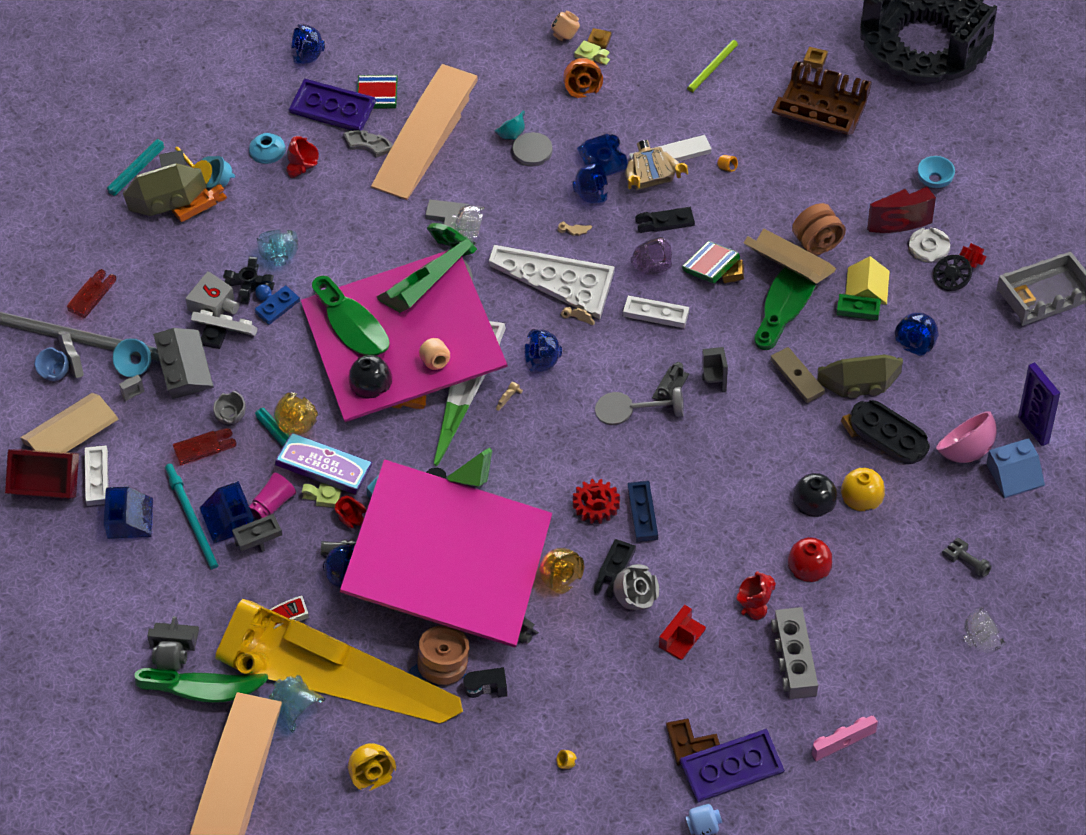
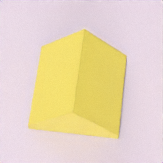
M871 256L849 266L846 295L881 299V304L887 305L889 270Z

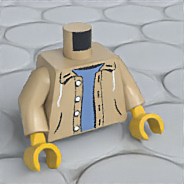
M642 140L637 143L639 152L633 154L625 171L628 189L635 185L636 190L671 182L674 179L675 173L677 178H681V173L688 175V167L685 163H679L667 152H664L661 147L651 149L648 140Z

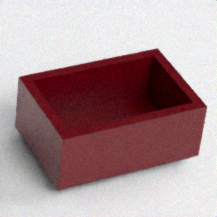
M8 449L5 493L61 498L76 497L79 453Z

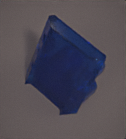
M604 134L586 140L577 148L593 179H599L627 168L628 159L622 153L619 147L620 140L616 135Z

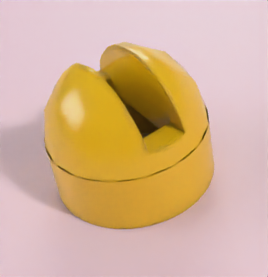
M561 750L557 755V765L560 769H571L576 765L575 759L577 757L572 751Z

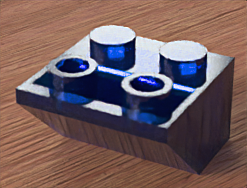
M239 481L217 488L199 507L213 544L232 538L233 529L254 521L253 514Z
M106 487L104 528L107 539L152 537L153 498L130 487Z

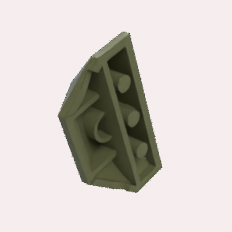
M175 163L137 175L128 188L124 190L123 196L129 211L153 216L189 205L207 186L201 169Z
M885 354L841 359L830 363L826 367H819L817 381L841 397L857 398L860 395L868 394L877 396L885 393L901 374L903 359Z

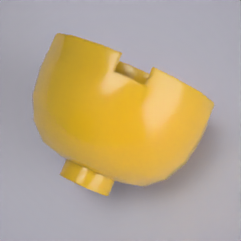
M869 468L852 470L845 476L841 486L843 501L850 508L858 511L877 508L883 502L885 496L883 479L877 472Z
M368 743L353 751L349 757L347 768L350 779L358 789L362 790L361 788L373 785L370 789L373 790L390 782L393 769L396 771V763L393 756L384 746Z

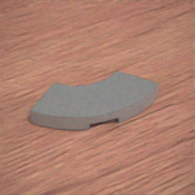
M357 130L343 133L350 150L364 149L372 152L376 158L388 154L393 146L382 135L378 134L377 136L368 133V131Z
M65 331L57 333L62 352L67 356L70 363L71 373L76 378L82 377L84 373L80 356L73 346L70 334Z

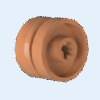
M825 203L808 207L799 214L792 225V232L805 250L816 256L834 249L842 241L846 231L843 223L836 217L831 207Z
M435 626L424 632L419 641L417 659L418 670L422 677L438 685H449L459 681L464 676L468 665L469 641L465 634L448 626Z

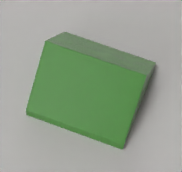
M491 448L475 456L447 476V479L474 486H481L486 483L492 457Z

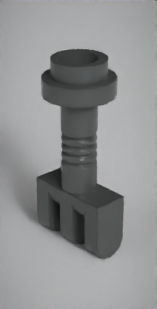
M956 538L953 541L954 543L948 545V549L945 548L942 551V554L952 562L961 558L975 568L974 572L978 576L982 575L985 577L991 571L992 566L986 559L980 561L966 552L968 550V543L960 538Z

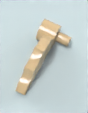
M563 221L558 225V232L565 233L567 230L573 236L587 234V231L592 226H570Z
M565 307L561 312L563 318L574 316L578 320L590 325L595 324L592 315L581 308L572 310L571 307Z
M515 382L510 383L508 390L499 400L496 410L499 411L516 391L520 394L523 392L520 389V385Z

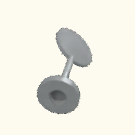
M675 387L673 389V400L632 403V400L621 392L607 393L596 403V416L600 421L608 425H618L628 420L635 408L673 405L675 415L682 417L684 416L682 388Z

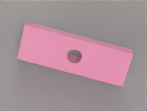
M874 715L868 718L861 717L847 728L840 727L834 734L816 739L812 748L813 758L815 761H818L875 733L878 721Z

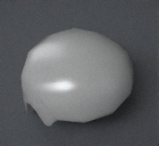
M236 391L228 394L222 393L213 406L216 419L227 425L238 423L244 417L246 411L244 398Z

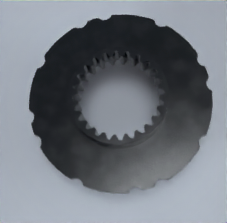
M864 0L860 38L864 41L863 47L868 56L878 66L887 68L889 73L895 76L901 75L907 80L925 83H937L943 79L950 81L971 73L976 69L977 64L983 63L987 58V52L991 51L998 6H989L983 3L984 0ZM916 20L920 23L924 20L928 23L934 21L935 25L942 24V28L947 27V32H951L949 48H943L942 52L938 50L936 54L929 52L928 55L924 51L917 53L916 49L910 51L909 46L904 47L905 43L900 42L901 38L898 35L904 26H909V22L915 24Z

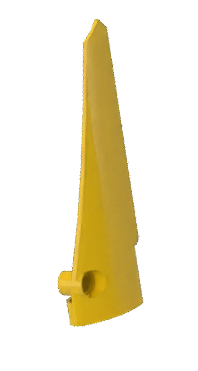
M245 599L238 603L215 655L216 660L244 674L266 673L270 680L437 723H443L463 712L460 697L306 624L286 618L253 601ZM276 623H284L274 629ZM249 659H252L253 666L248 670L247 662Z

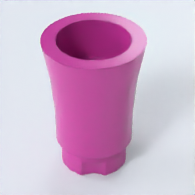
M273 473L267 484L252 500L253 503L250 504L248 510L258 520L269 516L294 496L296 490L285 477L278 473Z

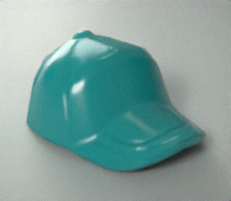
M523 110L518 116L504 122L494 132L503 139H517L525 129L523 119L525 111Z

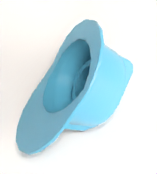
M208 156L202 159L208 161L212 166V175L206 184V188H212L219 184L225 187L230 178H235L236 175L232 173L231 165L224 161L223 157Z

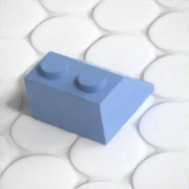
M1029 438L989 450L986 465L1004 498L1045 486L1039 455Z

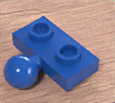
M265 284L259 285L255 290L256 297L264 301L255 308V314L268 325L300 302V297L286 285L273 295L271 288Z

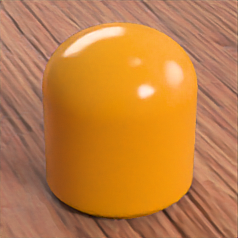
M722 155L717 161V166L722 170L732 172L735 169H730V162L736 169L738 161L735 156Z

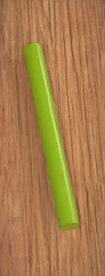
M732 40L687 87V90L694 92L738 46L737 41Z

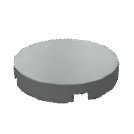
M525 133L514 141V158L525 166L542 165L552 156V143L547 136L541 133Z

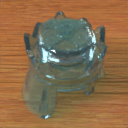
M300 675L277 680L274 683L275 688L272 694L269 695L271 700L282 702L279 714H282L291 733H294L296 730V719L307 707L315 702H324L326 700L323 696L310 690Z

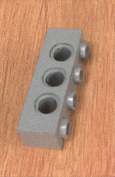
M803 608L775 610V618L771 619L772 633H777V639H775L776 652L781 653V658L778 660L780 672L785 673V678L782 679L783 690L788 692L789 699L817 696L818 682Z

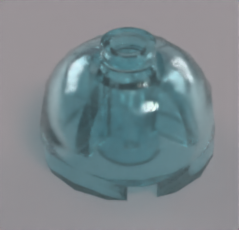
M280 230L261 233L259 238H257L258 251L264 260L274 263L275 266L285 265L286 261L291 260L296 255L298 250V234L292 230H287V234L281 233Z

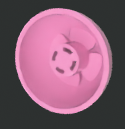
M986 411L963 422L948 433L938 443L936 449L945 458L958 463H969L982 458L992 448L996 439L997 428L992 413Z

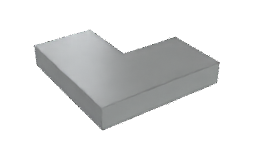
M429 199L425 216L426 219L444 221V225L457 230L463 235L469 212V204Z

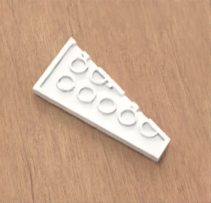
M494 245L489 259V266L575 308L586 310L587 313L601 319L614 275V266Z

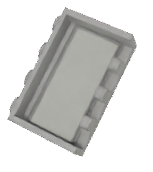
M1068 252L1027 267H1022L1010 273H1004L999 276L996 291L1001 293L1020 318L1021 325L1024 326L1085 304L1086 270L1072 252ZM1025 284L1028 287L1027 289H1022L1019 291L1014 290V288L1023 286Z

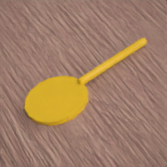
M178 146L175 147L176 151L181 150ZM183 153L184 159L190 167L201 169L207 184L212 175L211 164L206 160H201L194 165Z

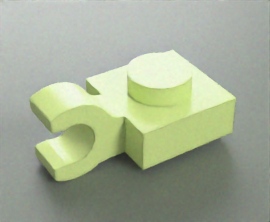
M583 41L574 52V57L588 58L607 65L610 59L606 57L610 52L606 49H601L598 45Z
M320 483L319 489L311 484H303L302 499L316 500V506L335 508L342 490L328 484Z

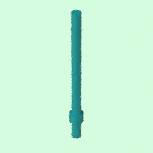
M167 464L165 470L169 477L168 482L171 489L175 490L210 569H215L219 565L184 491V483L181 477L177 475L173 464Z

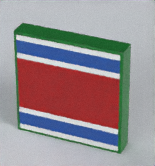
M358 75L357 93L375 97L376 103L373 109L396 108L398 75Z
M708 241L682 268L686 273L715 283L740 259V255L736 251Z

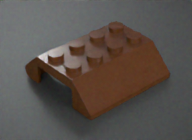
M795 61L792 67L791 81L783 97H778L772 113L843 134H853L866 107L872 82L863 80L861 83V79L856 77L852 92H848L846 88L849 82V75L845 74L841 82L842 73L825 69L823 73V68L818 67L814 82L808 80L812 65L806 64L804 69L805 63Z

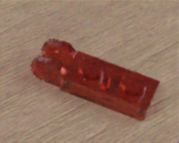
M99 269L68 303V311L86 318L116 282V275L110 274L101 282L105 278L106 272L103 269Z
M224 428L215 432L210 431L174 443L173 449L179 464L183 465L236 447V440L230 438L233 434L231 429Z

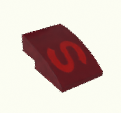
M925 187L911 194L906 189H903L870 204L867 230L876 233H893L913 230L931 224L933 222L936 197L928 187Z

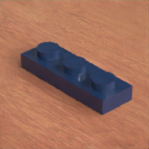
M650 482L628 483L636 542L658 540Z

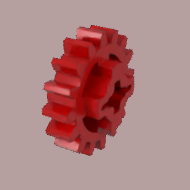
M591 479L590 484L582 482V488L576 487V493H573V509H576L577 516L582 514L583 521L589 518L591 524H593L594 520H598L599 524H602V519L604 518L610 521V514L613 516L617 515V509H620V494L617 493L616 487L611 488V482L603 484L602 479H600L598 483H595Z

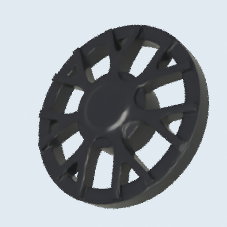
M949 255L942 258L933 270L935 283L946 291H956L963 288L972 277L971 264L961 255ZM954 259V263L948 265V261ZM960 261L965 262L960 267L957 265ZM941 265L946 266L944 270L939 269ZM961 270H968V274H962ZM942 274L945 275L944 278L940 280L937 279V276H940ZM961 278L963 282L958 285L956 281ZM947 280L951 282L950 287L945 286Z

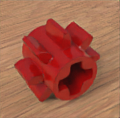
M970 243L969 247L963 246L959 254L965 257L970 262L971 267L974 268L977 267V264L983 265L987 256L983 255L985 249Z

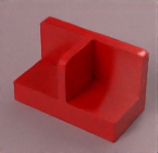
M684 604L659 636V648L680 660L684 659L706 630L704 625L692 619V608Z

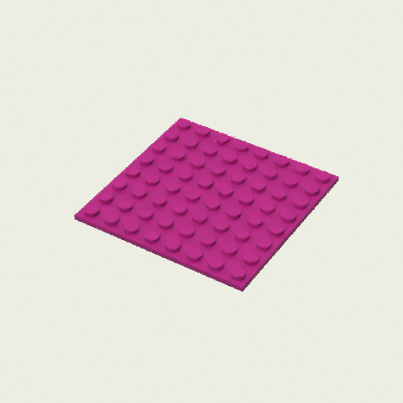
M446 251L338 287L345 297L351 298L365 307L378 320L389 338L390 346L388 350L376 356L387 363L392 374V384L389 390L379 393V396L376 398L367 399L357 396L349 383V370L352 364L364 355L354 352L340 340L329 322L327 308L316 295L301 300L344 422L508 367L462 256L409 309L400 313L380 302L376 296L389 290L393 285L399 283L430 261L440 257ZM431 338H438L443 341L450 351L449 362L438 370L428 368L419 356L420 346Z
M384 459L340 593L516 648L552 513Z

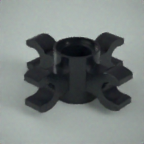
M249 257L247 267L242 268L239 273L231 270L224 271L223 278L225 283L230 286H241L239 297H241L240 303L249 304L251 293L255 292L256 288L261 284L268 285L271 291L274 289L273 275H257L259 264H257L258 257Z

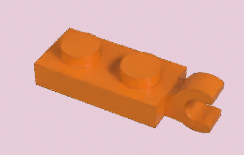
M221 184L216 185L209 191L205 188L189 205L175 208L172 210V213L180 222L190 219L216 205V201L222 202L226 200L227 196L222 192L224 188Z

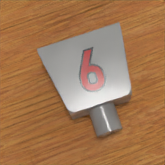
M208 271L185 298L189 311L200 313L201 310L212 312V316L220 317V314H223L225 311L236 314L239 309V303L233 301L232 287Z

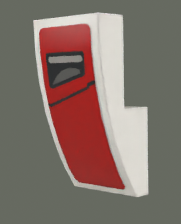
M302 596L285 601L270 609L296 621L309 618ZM276 623L274 629L284 623Z

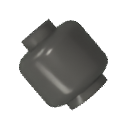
M161 641L157 647L153 648L152 663L156 665L157 669L179 671L182 664L187 662V651L183 650L180 642Z

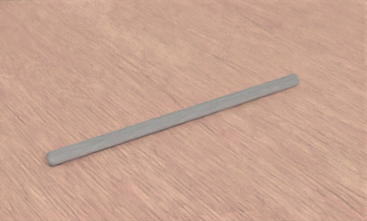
M0 312V324L57 338V333L65 331L70 334L72 341L114 350L123 341L113 337ZM148 346L151 352V359L160 361L157 348ZM138 352L132 353V355L141 357L140 353Z

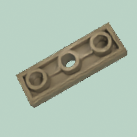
M789 347L771 355L770 360L806 403L825 394V389Z

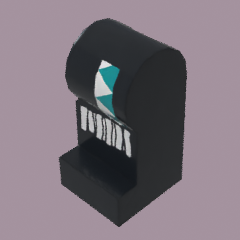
M504 667L469 672L463 679L464 692L468 697L476 698L482 694L498 692V698L507 697Z

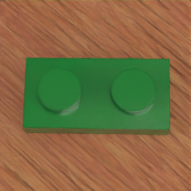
M839 294L836 315L878 320L881 299Z

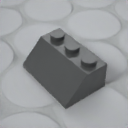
M171 328L153 334L167 390L172 399L214 388L199 330Z

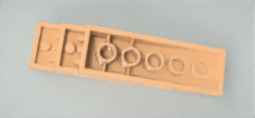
M444 64L440 66L399 133L371 188L408 200L460 120L461 112L469 101V94L478 81L477 75Z
M237 692L205 784L190 835H245L282 706L281 701Z

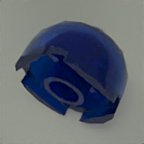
M298 24L299 28L294 29L291 48H295L297 56L293 55L295 63L308 64L319 58L321 52L325 49V41L322 40L321 34L314 27Z
M599 162L589 163L581 167L575 176V181H573L574 192L578 193L579 197L588 203H602L607 200L608 192L603 194L604 185H608L603 166L598 165Z
M913 312L906 315L895 329L897 343L900 342L901 345L910 348L904 350L918 356L925 355L926 352L931 351L936 345L939 336L935 320L921 312ZM910 343L914 344L915 347H918V348H914V347L910 346Z
M530 330L527 337H530L529 344L525 343L526 363L531 361L532 368L529 370L540 372L553 368L562 356V347L559 345L558 339L547 330ZM533 359H540V363L535 364Z
M338 545L330 550L323 563V570L328 581L337 588L342 586L355 545Z

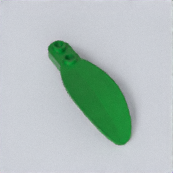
M784 268L776 276L766 298L765 318L755 334V344L758 348L770 350L775 347L785 325L800 313L810 299L816 287L815 283L787 268Z
M318 276L313 280L312 288L314 294L327 308L328 319L334 332L348 348L364 356H376L388 350L390 342L385 330L365 307L357 301L345 297L330 277Z
M142 668L135 672L134 677L135 685L144 690H161L202 702H226L234 700L237 692L243 694L254 692L267 681L268 674H178L172 670Z

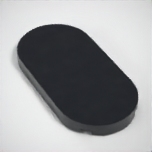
M869 400V402L860 401L852 408L849 421L855 433L896 460L907 464H914L924 459L927 455L930 444H928L926 433L878 401Z

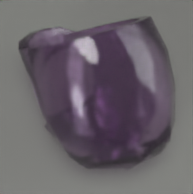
M662 237L646 241L637 246L633 252L631 264L638 272L644 275L662 273L672 267L671 246Z

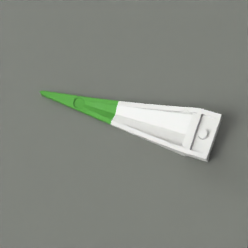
M489 321L500 346L506 329L505 324ZM485 375L450 386L434 460L435 466H438Z

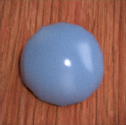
M53 347L42 350L36 356L34 362L37 373L49 381L62 379L68 372L70 364L67 356L62 351H58Z

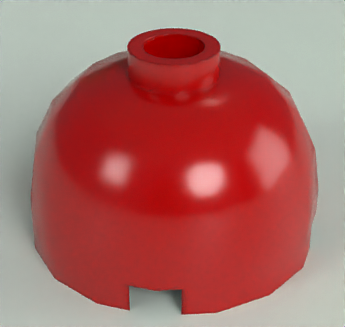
M812 537L801 539L792 546L789 552L788 567L797 579L805 582L819 581V579L828 576L832 569L831 550L820 539Z

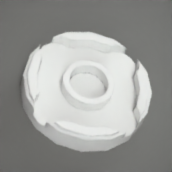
M921 228L910 237L909 249L916 259L930 263L938 262L948 255L950 240L941 230L936 228L925 230V228Z

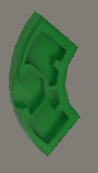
M431 223L427 227V230L437 243L448 245L451 248L467 239L457 230L444 224ZM472 244L462 256L473 254L477 248Z

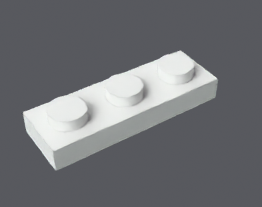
M634 296L627 297L623 310V317L685 328L689 314V307Z
M201 310L200 313L193 312L191 320L196 323L253 336L257 333L258 328L253 326L252 321L240 319L237 322L232 320L233 317L220 314V317L212 316V312Z
M107 446L85 448V492L87 506L109 504Z

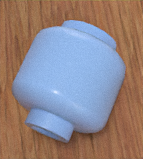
M710 804L692 808L689 811V816H686L691 835H714L719 831L718 824L723 823L719 810H713Z

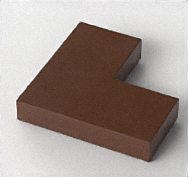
M688 718L666 723L677 766L681 765L679 762L680 758L720 745L717 733L694 738Z

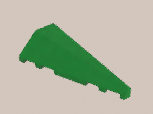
M469 238L463 240L440 257L430 261L376 297L380 302L399 313L409 309L472 246Z

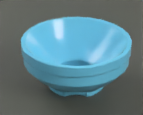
M263 133L255 137L249 146V153L253 160L263 164H270L280 160L286 151L282 138L271 133ZM265 139L272 141L269 145L261 144Z
M926 157L918 165V178L928 187L942 188L952 182L955 168L952 162L944 157ZM931 175H938L941 177V180L933 182L929 177Z
M131 338L125 339L114 349L113 364L120 374L126 377L142 375L149 368L151 352L142 341ZM133 352H138L141 355V361L138 364H134L131 361Z

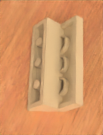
M764 228L757 240L747 236L744 244L751 250L815 284L836 270L829 262Z
M91 393L20 438L32 450L66 453L117 421L118 417L100 395Z

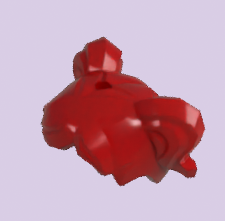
M295 136L291 139L287 149V157L290 162L286 167L288 176L295 178L305 173L306 169L313 168L318 164V149L312 143H309L307 138Z
M756 571L755 576L747 577L742 582L736 599L744 607L741 611L743 616L747 613L754 620H760L766 616V604L771 597L772 590H775L776 587L775 580L770 575Z

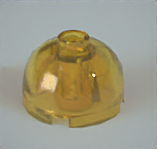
M294 392L286 393L280 398L274 409V418L282 432L290 435L291 433L302 435L311 430L317 423L316 417L318 412L308 399L303 397L301 400L296 397L297 393Z
M554 548L544 556L540 563L539 572L541 580L549 589L556 593H566L573 588L568 586L577 578L581 580L585 568L584 560L578 553L568 548ZM562 581H568V584L562 585Z

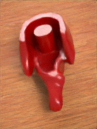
M350 496L341 497L335 504L336 514L342 523L349 528H354L353 525L362 526L364 521L362 514L367 512L363 504Z

